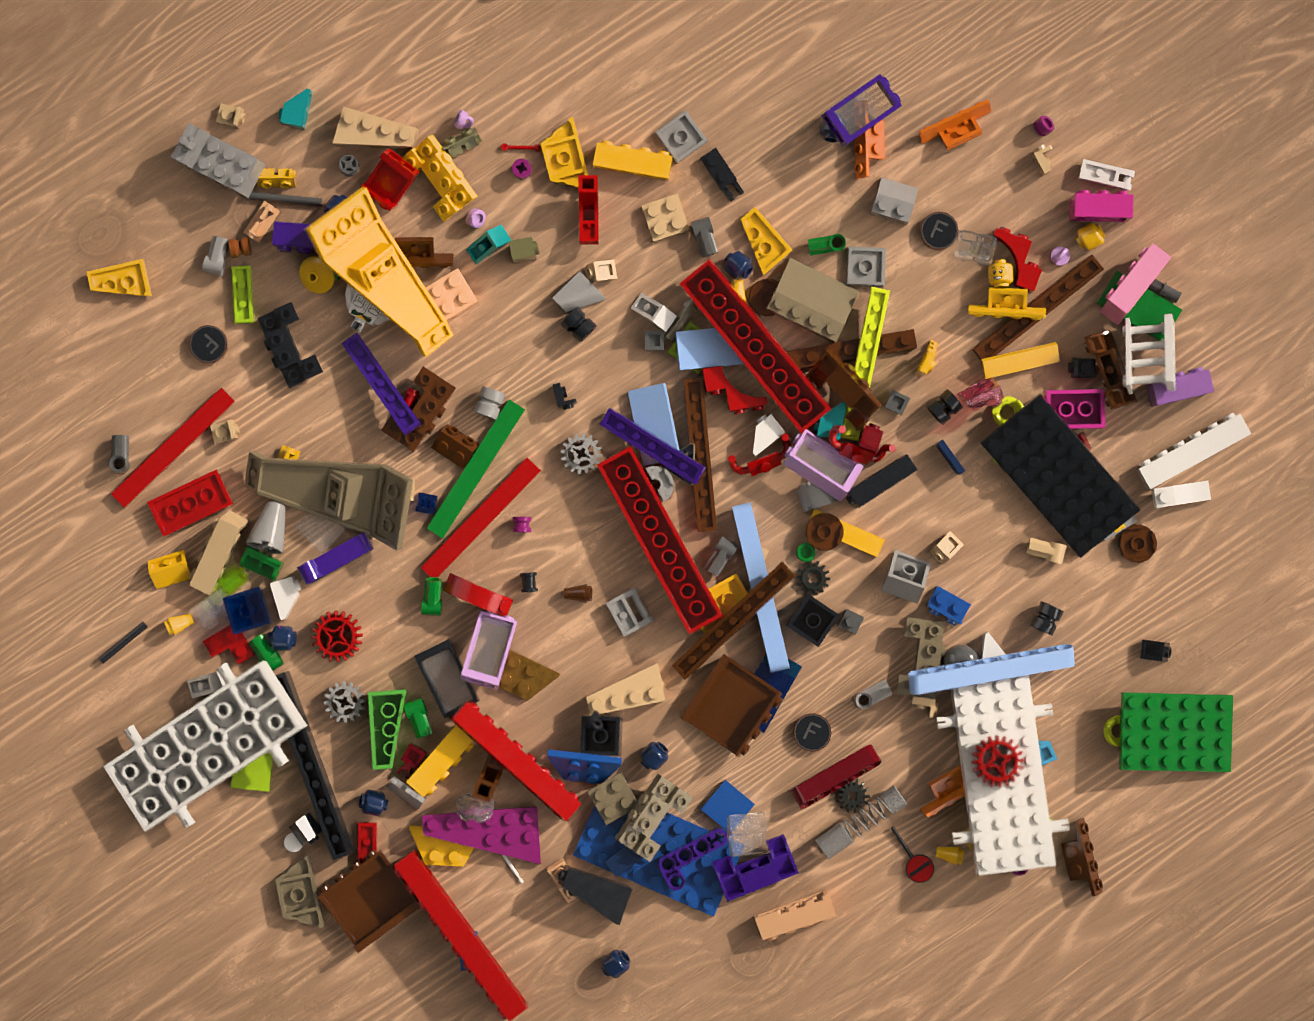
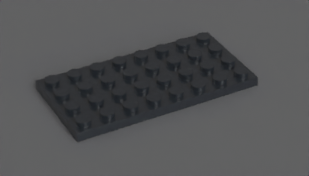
M1041 393L981 441L982 446L1080 558L1140 511L1139 506Z

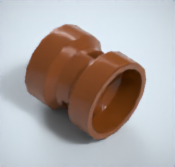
M248 236L242 237L240 240L229 239V249L232 258H238L240 255H252Z

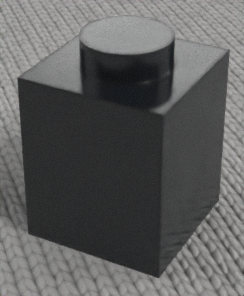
M310 812L289 826L301 845L307 842L312 844L319 839L318 834L322 832L321 827Z

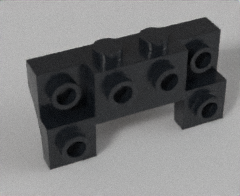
M292 302L257 318L265 334L266 340L263 341L268 351L271 350L274 356L271 360L275 368L281 370L290 389L323 373L315 354L302 360L287 327L300 320Z

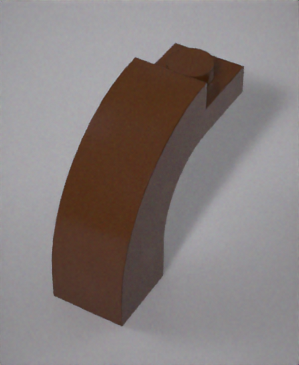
M489 754L472 793V797L488 803L493 798L504 770Z

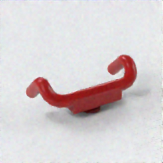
M835 425L829 431L828 439L831 446L839 450V455L852 459L856 463L860 462L868 465L869 462H878L884 458L887 451L894 452L896 450V446L893 444H883L876 454L848 442H838L836 435L837 433H845V426Z
M783 434L781 437L784 446L782 452H774L749 462L745 467L738 466L735 456L730 455L728 462L731 469L737 474L744 475L750 473L751 476H755L762 472H769L772 468L782 465L781 460L786 458L784 455L791 446L789 435Z

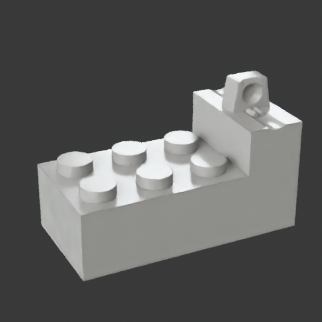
M188 123L171 158L185 167L249 198L266 165L258 158L208 134Z

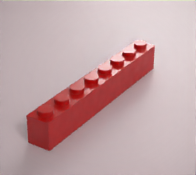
M464 702L450 720L562 821H567L581 805L578 801L579 797L572 791L568 792L561 780L552 778L550 776L551 772L543 765L540 767L536 763L537 759L529 752L526 754L522 751L523 747L516 740L512 742L507 737L509 734L503 728H497L490 716L487 714L482 715L479 712L480 708L474 702Z

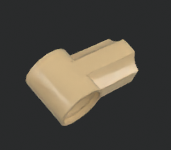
M1030 538L1026 554L1062 564L1067 546Z

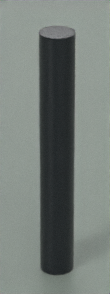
M143 621L100 656L99 660L104 664L147 629V624Z

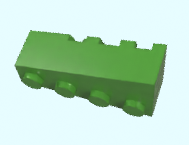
M406 689L369 691L367 695L372 769L392 768Z

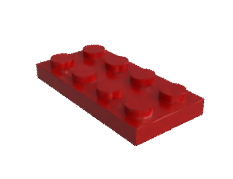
M217 469L147 502L163 537L234 504Z

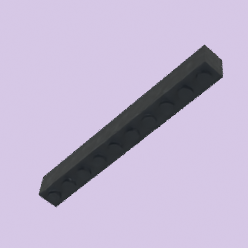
M290 671L275 675L307 725L291 736L289 741L332 859L335 860L349 855L355 850Z

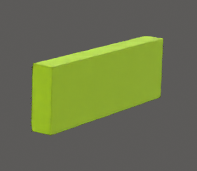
M231 266L234 324L254 323L251 266Z

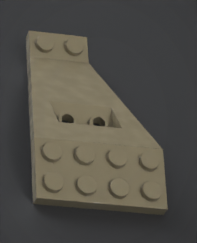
M255 450L249 452L244 487L266 498L362 533L364 532L396 551L402 549L413 479L386 464L267 458Z

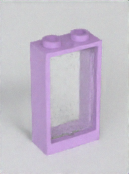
M806 429L802 435L798 433L792 442L795 444L794 448L790 446L784 455L787 459L783 465L842 502L864 466L854 462L852 459L839 455V450L833 448L829 443Z
M488 610L480 611L460 680L498 690L517 625V621L514 618L506 615L503 617L497 616Z

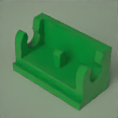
M247 546L239 564L275 582L284 562Z

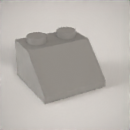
M881 177L870 214L907 225L914 207L918 188Z
M895 550L881 591L918 604L925 589L931 563Z

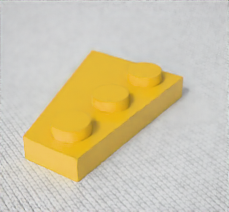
M756 207L741 218L762 273L765 275L793 250Z
M144 259L86 272L91 291L152 297Z
M930 341L915 375L923 377L932 372L936 364L933 360L936 355L937 342Z

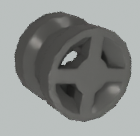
M345 155L340 159L339 167L344 175L353 176L358 172L359 164L354 156Z

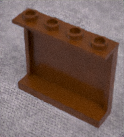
M723 654L681 718L734 753L735 756H745L750 749L748 744L752 739L755 740L761 732L759 728L763 723L766 724L772 716L770 712L773 707L777 708L783 700L781 698L783 693L729 656Z
M381 849L377 852L373 850L365 856L367 860L363 863L356 862L350 867L351 871L348 874L342 873L334 879L336 883L331 886L325 885L319 890L320 894L317 896V899L323 902L354 944V949L357 953L361 952L420 908L417 903L418 899L406 889V883L395 874V868Z

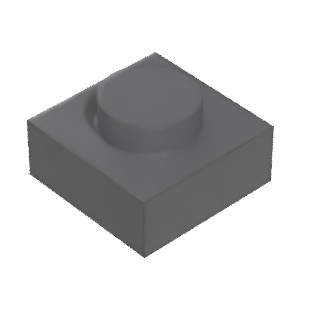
M645 331V351H663L664 331Z
M892 390L884 408L902 416L910 398Z
M846 609L838 626L856 634L864 617Z

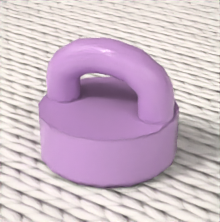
M459 110L454 121V128L460 130L469 128L473 125L474 120L468 116V112Z
M477 208L470 210L466 216V224L474 228L482 227L486 219L484 211Z
M1059 246L1052 250L1050 259L1056 266H1063L1069 261L1070 253L1067 248Z

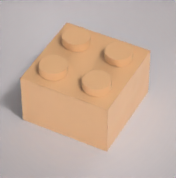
M458 268L426 287L447 322L479 304Z

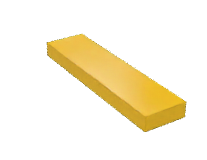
M1056 342L981 359L985 379L1060 362Z
M814 509L811 518L823 512ZM841 521L844 528L841 542L878 557L885 541L884 539Z

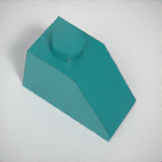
M305 89L284 103L283 108H280L278 119H281L280 123L282 125L305 130L313 94L311 89Z
M501 224L486 231L468 246L466 250L477 265L501 250L512 240Z
M845 402L840 403L822 416L819 421L815 422L813 432H817L816 436L828 439L829 431L833 426H843L846 409ZM837 433V441L840 440L841 433Z

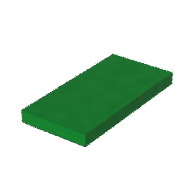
M1119 271L1114 273L1096 304L1101 307L1106 304L1108 300L1105 297L1112 289L1116 291L1119 287L1116 283L1124 274ZM1147 289L1123 320L1126 321V318H1130L1131 325L1134 327L1158 325L1164 322V314H1172L1175 323L1182 309ZM1162 332L1146 333L1158 341L1165 339V334H1162Z

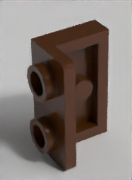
M446 424L431 448L463 469L479 444L473 438L461 433L456 427Z

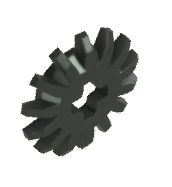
M809 561L808 567L805 563L802 564L805 569H798L801 576H796V578L801 579V582L797 583L798 586L803 585L801 591L803 592L805 589H808L807 593L810 595L811 590H813L814 595H817V590L819 589L823 593L822 586L827 588L829 586L825 583V580H830V578L825 576L830 573L829 570L824 572L825 565L823 564L821 568L818 567V561H816L815 566L812 565V561ZM810 573L818 575L816 583L808 581Z
M856 779L855 783L850 782L843 788L841 787L839 789L841 790L840 793H835V796H840V799L836 800L837 803H843L840 808L843 809L847 806L846 812L853 808L855 813L857 812L856 807L859 806V808L864 809L861 804H868L864 799L870 798V795H865L869 788L863 789L862 787L865 783L862 782L859 785V779ZM850 790H852V792H858V794L856 795L857 799L855 801L853 799H848V792Z

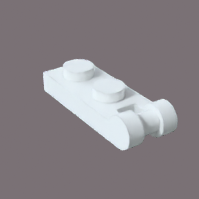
M1083 159L1078 179L1131 191L1132 185L1130 182L1131 178H1134L1135 172ZM1119 175L1124 176L1123 182L1118 181Z

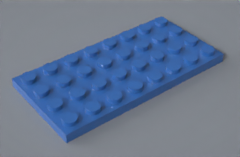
M594 805L573 856L611 872L604 861L625 846L615 839V836L627 820L629 813L606 825ZM667 812L650 837V839L661 846L651 862L641 858L619 876L714 917L724 892L712 862L730 855L734 866H736L744 845L727 838L725 845L681 867L685 884L680 890H672L659 868L660 857L710 830ZM715 833L716 837L714 839L710 840V836L706 838L709 840L710 846L712 847L714 846L712 844V841L718 839L719 842L722 841V835ZM699 841L696 844V848L703 851L707 848V844L704 841ZM682 850L679 853V857L684 860L690 856L687 850ZM670 859L662 861L664 868H670L673 865ZM679 876L671 878L673 885L677 886L682 882Z

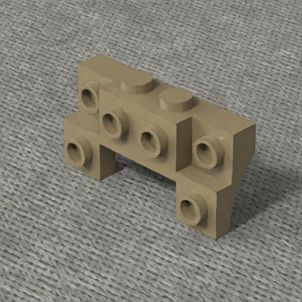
M907 617L904 636L918 638L914 671L943 666L940 664L941 657H944L946 649L942 641L945 622ZM899 674L897 694L934 698L935 692L911 694L908 675Z
M657 774L646 792L639 797L635 808L629 812L627 820L615 836V839L651 862L661 847L650 839L651 835L671 806L683 814L693 797Z

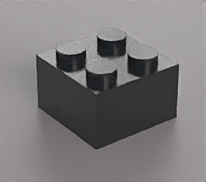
M807 593L786 623V626L819 647L840 615Z
M582 716L580 753L621 757L623 718L600 717L603 729L598 731L592 727L587 729L584 726V722L590 716Z

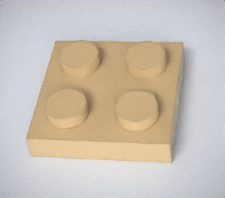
M678 194L641 205L653 242L690 231Z

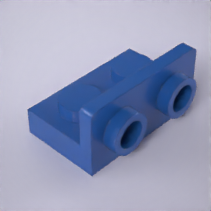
M936 586L926 606L930 608V613L936 616L941 614L947 617L945 621L955 626L957 623L962 624V620L971 604Z

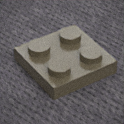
M621 772L587 791L606 825L629 813L638 803Z

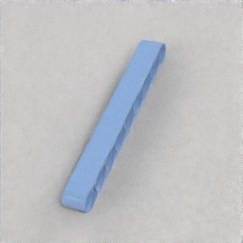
M751 502L732 506V511L752 590L768 573ZM772 598L757 612L771 673L790 669L774 599Z
M1063 644L911 671L908 673L910 693L924 694L1073 667L1075 665L1073 645Z

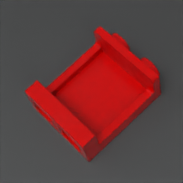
M389 148L380 156L381 160L361 187L367 188L371 198L379 202L380 207L391 211L397 207L420 171Z

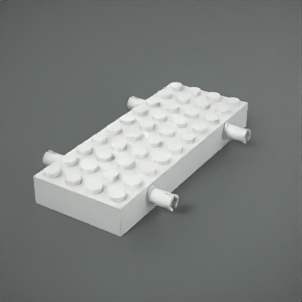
M266 661L258 663L239 677L234 676L227 663L221 665L216 670L226 683L224 687L145 739L141 738L134 725L123 731L133 746L103 767L144 831L152 829L173 814L177 815L185 829L195 823L186 809L188 804L266 753L271 754L278 767L289 761L280 748L281 743L307 725Z
M1029 675L950 689L953 716L936 717V723L945 722L937 724V729L955 727L969 821V831L952 832V838L960 837V839L953 840V845L972 844L976 876L1056 866L1052 833L1069 831V825L1061 826L1069 824L1067 818L1054 821L1049 819L1035 722L1036 717L1053 716V710L1045 711V709H1051L1052 704L1034 706ZM995 735H999V741H1001L1003 736H1006V743L1013 739L1014 741L1011 746L1014 747L1018 744L1019 748L1015 751L1023 752L1022 755L1018 756V759L1023 758L1025 761L1018 763V765L1023 766L1024 769H1017L1021 776L1016 777L1013 775L1016 780L1014 783L1008 779L1009 786L1005 787L1002 781L1001 788H997L996 782L993 787H990V780L983 784L982 781L985 777L982 776L979 779L976 777L981 773L979 770L973 772V768L978 767V765L971 764L972 760H977L976 757L972 756V753H979L975 747L978 745L983 748L980 741L984 740L988 744L987 737L991 736L993 741ZM995 745L1000 754H1011L1006 748ZM990 748L983 755V763L991 759ZM995 756L996 760L989 765L998 764L997 766L1000 767V763L1007 758L998 759V756ZM1013 759L1005 763L1006 775L1010 773L1013 767ZM995 768L985 769L990 775L1000 777Z

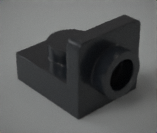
M1072 358L1071 362H1068V373L1071 374V378H1095V359Z
M560 383L552 384L558 408L562 407L563 410L574 408L573 404L577 403L576 399L564 400L567 397L565 386L561 387Z
M1142 640L1140 659L1168 662V658L1171 657L1172 653L1170 643Z

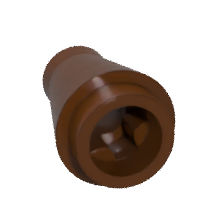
M584 584L564 588V599L583 603L592 601V586Z

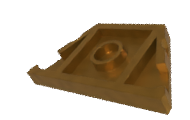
M496 642L493 643L494 677L497 675L505 648ZM509 649L498 687L528 701L557 679L560 673Z

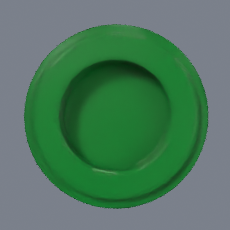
M802 543L797 547L796 555L799 560L809 562L815 557V548L809 543Z

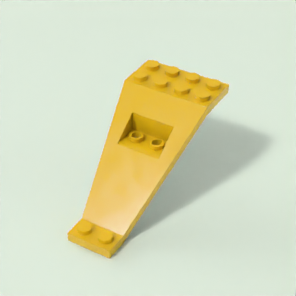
M361 187L306 228L320 260L415 341L421 356L427 357L454 336L444 315L381 220L367 188Z

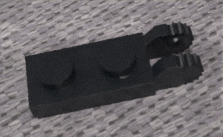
M714 148L700 158L720 190H723L730 202L734 200V196L727 188L730 184L734 185L738 194H744L743 189L736 181L737 178L717 148Z

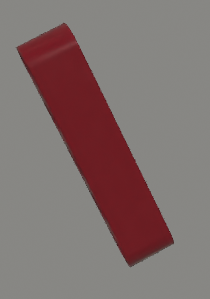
M867 745L798 785L791 793L800 809L807 808L881 764L882 760L873 745Z

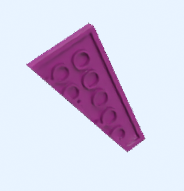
M537 806L422 815L423 835L541 864Z

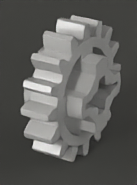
M576 433L575 439L568 437L569 443H563L566 450H561V453L565 454L561 460H567L565 467L571 466V472L577 469L578 474H581L582 470L588 474L589 468L595 470L593 465L599 464L600 462L597 458L602 457L601 454H598V451L602 448L596 447L598 440L592 442V435L585 438V433H582L581 437ZM584 441L581 446L576 447L573 445L575 442ZM590 445H592L594 449V456L590 455L588 449ZM573 449L579 451L585 449V454L590 458L581 457L579 459L578 454ZM569 451L574 454L575 459L573 463L569 459ZM581 462H590L587 466L579 467Z
M342 681V686L337 682L335 683V689L329 688L331 694H325L328 701H325L324 704L329 706L325 711L332 712L330 718L337 716V722L343 718L344 723H347L348 718L354 721V715L361 716L359 710H365L362 703L366 702V699L361 698L365 694L364 692H358L360 686L354 688L353 682L347 685L346 681ZM345 689L342 695L335 694L337 691ZM352 693L356 695L357 701H354ZM345 697H347V701L350 702V705L347 704L345 706H342L343 702H341L338 699H344ZM332 701L336 703L337 711L334 709ZM347 709H355L351 714L344 715Z

